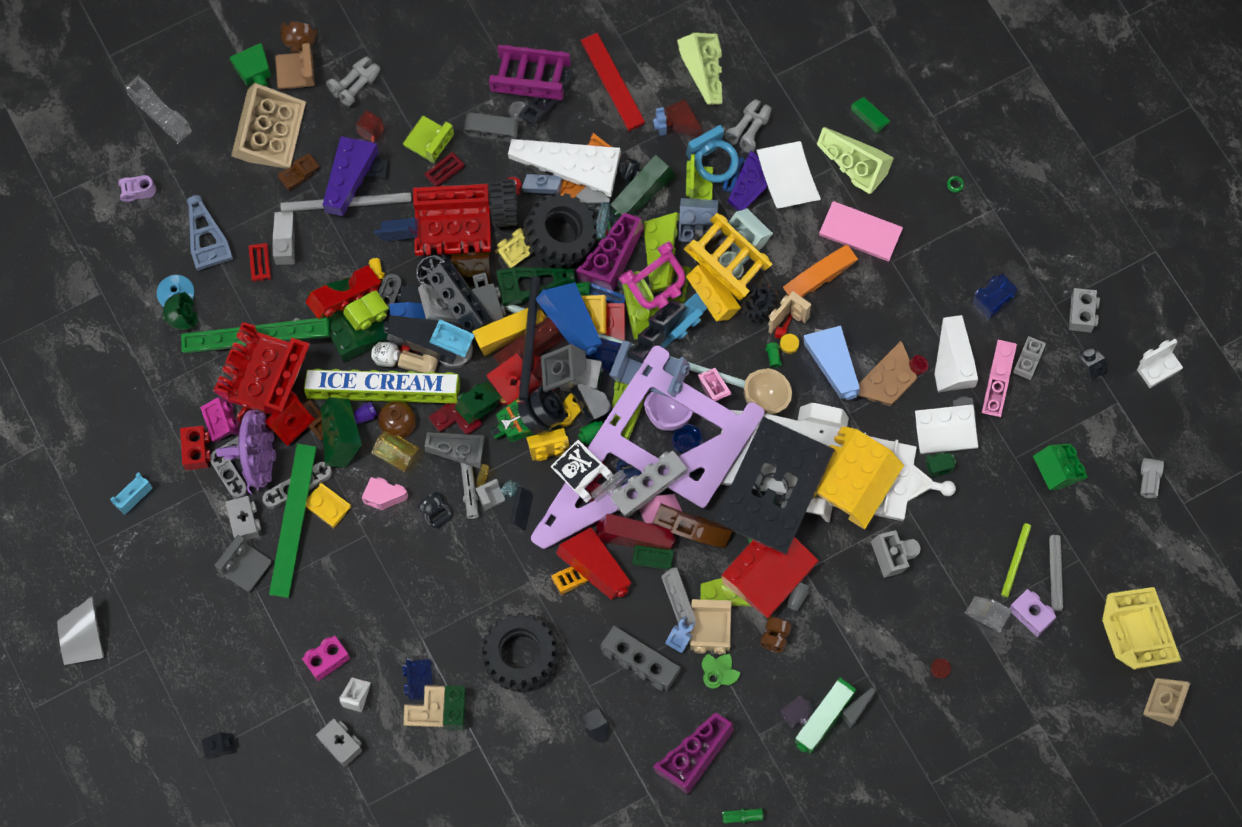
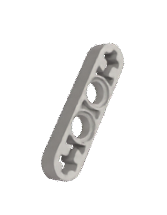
M325 462L313 465L312 472L316 475L317 480L314 479L313 475L311 476L309 490L331 477V467L325 466ZM320 468H323L324 470H326V474H325V475H323L322 473H320V470H319ZM290 479L264 493L263 502L267 508L276 509L286 503L287 495L284 493V488L289 486ZM278 491H280L283 499L280 498ZM272 496L275 498V502L271 503L268 497Z

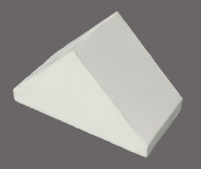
M351 678L340 697L342 707L362 712L370 688V682Z

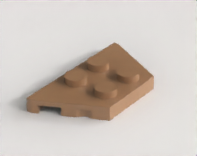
M901 341L859 383L860 392L858 396L868 398V400L873 402L878 401L884 405L892 406L917 380L916 374L909 367L910 360Z

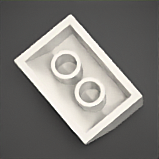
M973 405L915 411L920 454L978 448Z

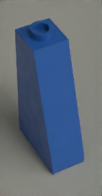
M571 283L543 290L536 300L569 344L584 350L586 355L595 353L602 342L576 284Z

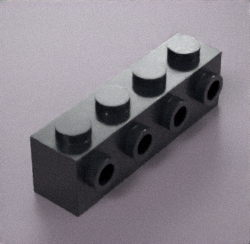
M451 261L440 263L427 276L431 286L439 294L442 302L446 304L452 316L458 321L463 330L472 333V331L493 322L491 316Z

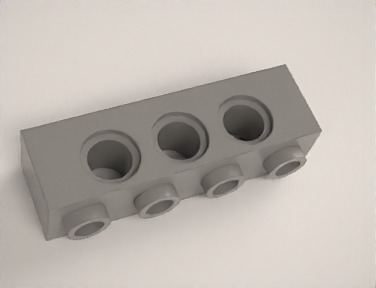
M673 450L670 453L668 451L663 453L659 457V461L654 465L653 463L647 465L641 475L631 477L628 480L629 484L622 488L620 486L612 492L611 500L625 518L631 516L688 473L686 466ZM663 467L669 469L668 474L664 476L658 473L659 469ZM646 479H651L653 481V485L651 487H645L643 486V482ZM630 491H636L638 493V496L635 499H629L627 497Z

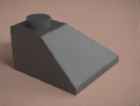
M570 344L542 355L543 391L547 392L577 380L587 369L585 351Z

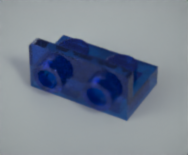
M410 658L406 659V664L403 665V676H407L404 692L410 701L424 700L425 685H433L431 659L410 661Z

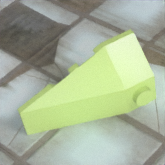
M692 33L679 39L678 44L681 57L708 105L722 104V83L719 81V73L722 72L721 66H719L721 48L717 34Z
M826 127L822 129L817 143L825 154L841 167L840 170L852 179L851 182L855 186L869 194H872L887 176L894 159L879 149Z

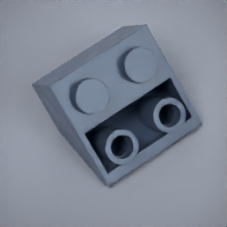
M681 198L678 241L691 242L694 240L695 224H713L709 219L718 213V200Z

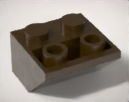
M480 250V253H476V251L464 253V251H461V254H451V262L471 290L475 289L473 275L485 272L488 283L491 284L489 252ZM484 281L477 282L479 287L486 286Z

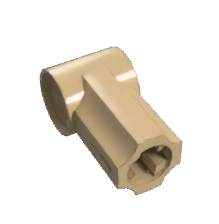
M403 351L399 357L398 367L417 373L435 372L439 360L430 355L420 356Z

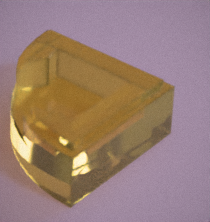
M482 464L476 487L485 484L489 473L488 465Z

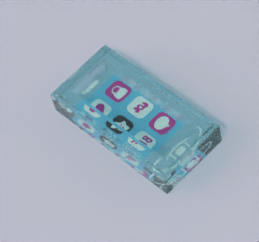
M608 202L601 203L596 220L597 238L605 237L610 220Z

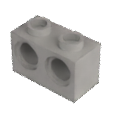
M1073 289L1069 330L1092 333L1094 326L1098 325V315H1095V311L1099 308L1100 298L1096 297L1097 290ZM1086 299L1090 304H1084L1081 300ZM1080 317H1086L1088 322H1083Z

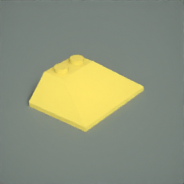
M1155 587L1107 595L1102 621L1117 659L1133 669L1181 661Z

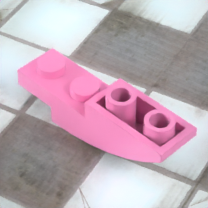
M1002 340L997 341L982 409L983 414L1001 417L1017 346L1016 343Z

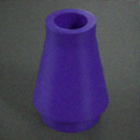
M365 402L353 413L356 425L373 420L378 415L372 402Z

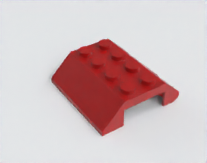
M488 184L413 188L415 218L418 219V238L414 240L415 256H424V252H426V256L431 255V250L437 249L438 255H442L443 251H445V254H461V250H464V253H468L471 247H474L476 253H480V249L483 252H491Z
M243 322L236 337L247 346L244 347L234 342L232 345L233 349L230 350L225 361L226 366L222 368V371L233 379L231 381L226 377L219 376L213 391L231 403L259 410L265 414L282 413L310 343L291 338L289 343L259 333L256 330V326Z

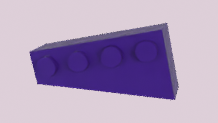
M340 137L322 204L325 213L344 216L355 196V192L361 186L365 174L369 171L374 158L379 153L377 143Z

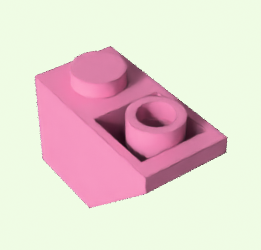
M377 477V479L370 478L362 496L364 504L380 510L396 505L408 498L407 491L403 486L398 484L393 486L380 477Z

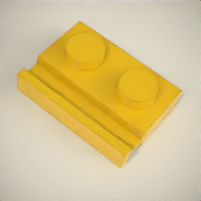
M320 483L319 487L308 497L306 508L332 528H335L351 508V505Z

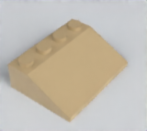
M254 83L247 90L231 156L251 163L286 169L290 168L306 102Z

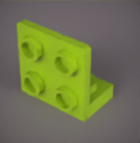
M422 116L403 145L434 163L453 137V126L448 122L441 126Z
M691 154V161H687L686 197H690V199L712 200L713 182L707 181L699 175L694 166L695 154ZM704 167L708 173L713 174V167Z

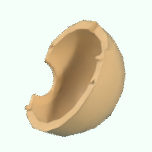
M766 368L749 374L745 380L743 394L747 404L751 402L756 403L764 409L765 414L775 415L788 406L791 401L792 390L790 383L784 375L776 370Z

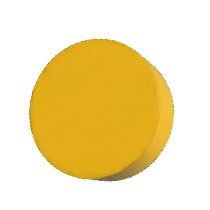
M793 334L784 335L780 340L781 350L787 354L795 353L799 348V339Z

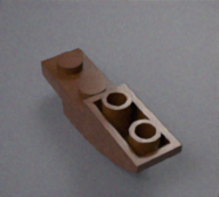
M660 503L653 519V523L670 529L672 533L717 547L725 548L732 533V530L697 515L694 517Z

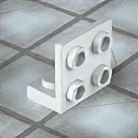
M1176 339L1172 341L1166 340L1159 345L1160 348L1156 350L1150 349L1143 354L1144 357L1140 361L1137 371L1149 388L1183 369L1172 353L1177 344Z

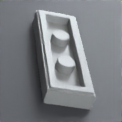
M677 567L671 568L661 577L678 624L685 616V625L690 626L692 622H696Z

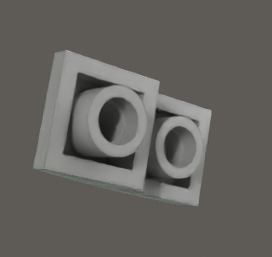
M1028 336L1013 373L1031 380L1046 343Z

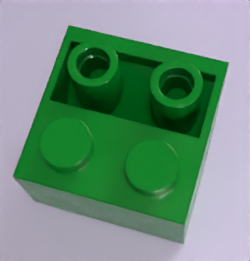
M1071 444L1049 445L1033 456L1049 490L1062 489L1088 478L1084 466L1077 457L1076 449Z

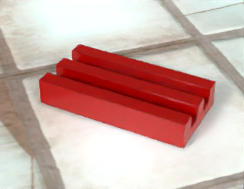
M268 244L248 245L252 282H256V280L264 281V279L271 280ZM261 248H264L266 274H263ZM253 249H257L259 275L255 273Z

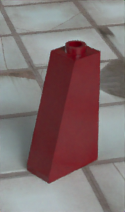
M606 514L596 525L595 533L602 543L628 547L641 545L668 550L675 543V536L668 528L616 515Z

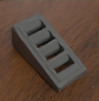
M870 688L842 711L841 717L850 728L855 724L873 698L874 688Z

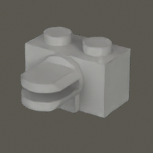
M896 530L879 534L871 541L884 578L901 574L909 567L907 560L915 558L920 553V545L915 539L900 541Z

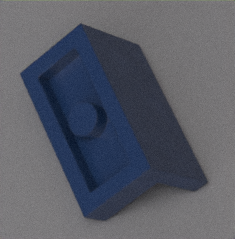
M407 218L381 222V229L374 230V234L383 242L418 238V219Z

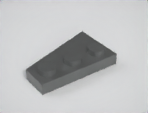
M427 432L425 452L479 469L481 468L484 435Z

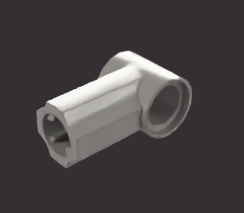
M1143 458L1140 495L1145 498H1157L1164 461Z

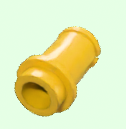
M373 258L369 260L370 268L382 282L385 273L382 272L381 261L379 258Z

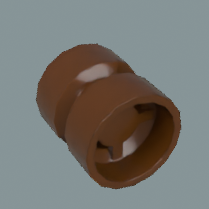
M769 617L765 625L767 632L763 633L760 646L773 652L783 653L787 643L785 638L789 637L792 625L785 620Z

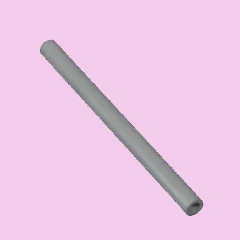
M411 193L354 197L349 207L412 202ZM324 199L281 203V212L324 209L322 205Z

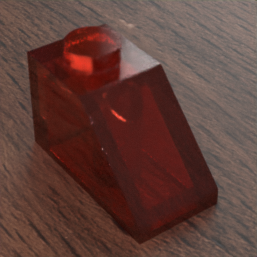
M685 99L665 108L666 124L671 126L673 131L693 137L702 135V128Z

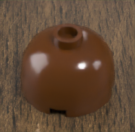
M283 22L281 25V39L286 47L291 48V52L300 53L303 50L302 44L310 43V47L314 45L318 29L316 27L314 30L310 29L311 25L306 23L290 22L289 25H285V22Z
M392 401L381 408L378 414V426L386 438L390 437L393 440L405 439L413 433L416 427V416L413 409L407 403Z

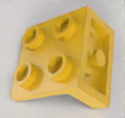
M564 428L549 431L544 435L527 437L532 461H544L554 455L559 457L569 449V440Z

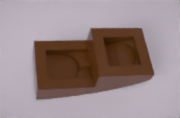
M308 153L294 161L292 167L279 173L278 179L290 191L313 175L320 166Z
M308 400L303 406L315 418L308 428L321 441L323 439L321 412L311 400Z

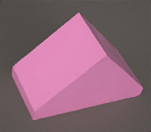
M716 368L698 375L704 392L710 399L717 401L731 394Z
M675 494L656 496L642 506L639 511L644 522L655 524L653 519L660 503L682 511Z

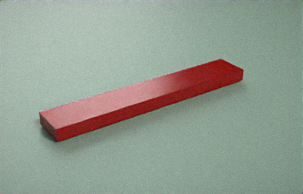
M598 33L582 39L581 44L628 132L645 125L641 113Z

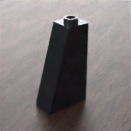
M390 315L388 322H384V333H387L386 340L408 347L419 353L433 356L447 364H454L456 354L430 343L438 320ZM447 322L458 327V323L456 322Z

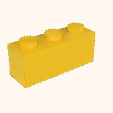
M697 265L686 276L716 321L730 320L741 309L731 292L701 265Z

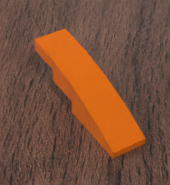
M847 244L805 270L783 286L788 295L793 291L800 297H804L809 292H814L825 282L833 280L859 259Z

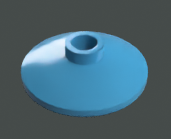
M182 275L168 276L161 281L157 288V299L163 307L165 301L176 293L186 292L193 300V284ZM173 288H177L176 292H171Z

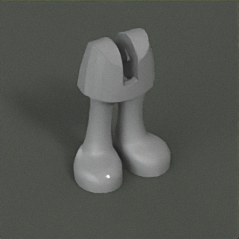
M365 57L353 65V70L343 80L337 82L334 79H329L326 84L335 97H340L342 103L350 106L354 103L355 94L366 83L371 84L381 68L376 63L372 64L370 58ZM359 77V79L350 89L345 90L355 79Z
M756 99L744 109L745 115L739 124L734 128L726 130L724 133V138L727 142L737 144L745 127L750 121L753 122L740 140V147L747 153L753 152L756 149L754 136L760 126L767 123L772 109L765 104L760 113L757 114L756 112L761 102Z

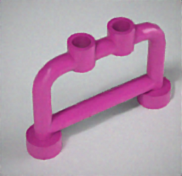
M670 241L657 248L662 256L638 274L634 275L632 270H629L619 277L621 283L628 285L638 303L646 309H653L657 306L660 309L669 303L667 298L671 297L673 299L681 294L679 289L685 284V272L671 251L674 247ZM669 260L678 275V281L648 302L636 284Z

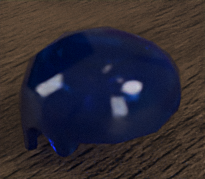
M685 424L674 431L671 441L672 446L680 454H684L700 445L702 434L696 426Z

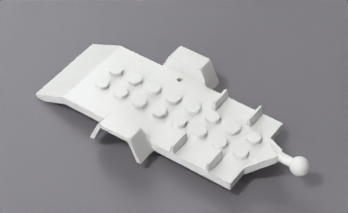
M810 403L800 407L798 421L764 413V417L827 446L834 445L842 447V445L837 444L834 441V437L838 435L837 433L841 426L847 427L849 419L843 409L817 403ZM730 410V411L734 412V413L737 414V415H740V414H742V412H743V411ZM759 424L720 485L731 486ZM871 437L889 448L904 465L874 515L903 521L907 502L929 489L939 490L945 496H951L955 493L956 487L953 482H934L914 466L917 447L898 443V440L893 442ZM765 463L761 469L764 476L776 471V468L768 463ZM790 473L785 474L784 477L789 487L795 486L798 480L797 477ZM767 478L762 482L763 485L760 486L761 491H767L769 488L776 491V494L783 495L786 493L783 482L776 481L774 478ZM816 495V497H812L806 512L821 515L826 522H830L834 505ZM788 501L783 502L781 508H784Z

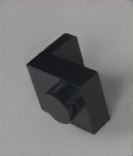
M1093 346L1076 354L1077 360L1088 370L1091 380L1107 372L1105 357Z
M219 732L202 739L205 759H212L224 753L233 754L236 752L232 733Z

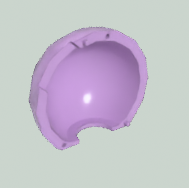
M654 392L647 395L644 403L645 411L650 421L661 430L673 431L683 427L690 421L693 413L692 410L672 398Z

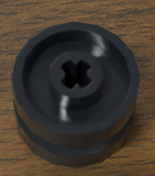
M543 386L532 391L528 395L527 401L519 400L518 402L519 415L526 427L534 434L544 435L552 427L564 422L566 418V410L560 397L553 390L544 392Z

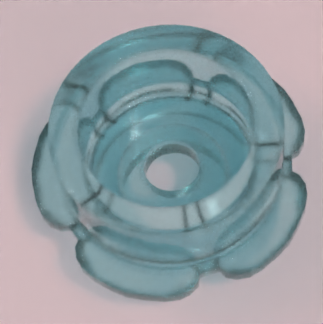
M510 479L501 488L500 491L504 494V497L507 495L511 497L518 489L516 487L517 482L514 483Z

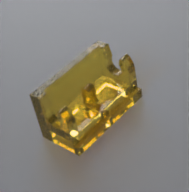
M384 431L377 438L371 453L405 472L414 460L413 456L419 448L399 436Z

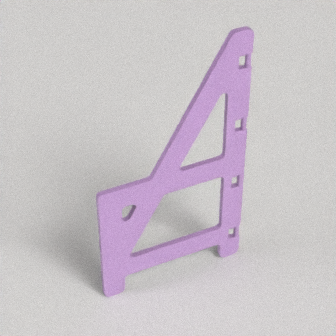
M654 346L587 449L601 463L607 454L611 453L642 473L647 465L657 463L659 461L657 457L621 436V432L648 390L655 388L723 429L722 434L678 456L686 466L688 473L668 487L700 508H705L763 418L764 409L751 402L748 403L742 414L737 415L682 382L683 389L681 393H677L675 398L671 397L667 391L673 376L663 370L669 359V352L660 346ZM649 365L653 369L646 377L642 373L646 366ZM617 414L620 420L616 426H613L610 422ZM663 467L659 469L658 473L662 476L667 475L669 469ZM698 468H703L705 472L699 481H694L689 477L691 472ZM646 479L643 482V486L645 487H651L653 485V481L651 479ZM565 483L542 521L531 536L532 542L540 548L546 549L598 522L606 514H613L619 511L611 500L612 492L581 508H576L575 504L580 496ZM630 491L627 497L629 499H635L638 496V493L636 491ZM552 514L556 519L550 527L545 523Z

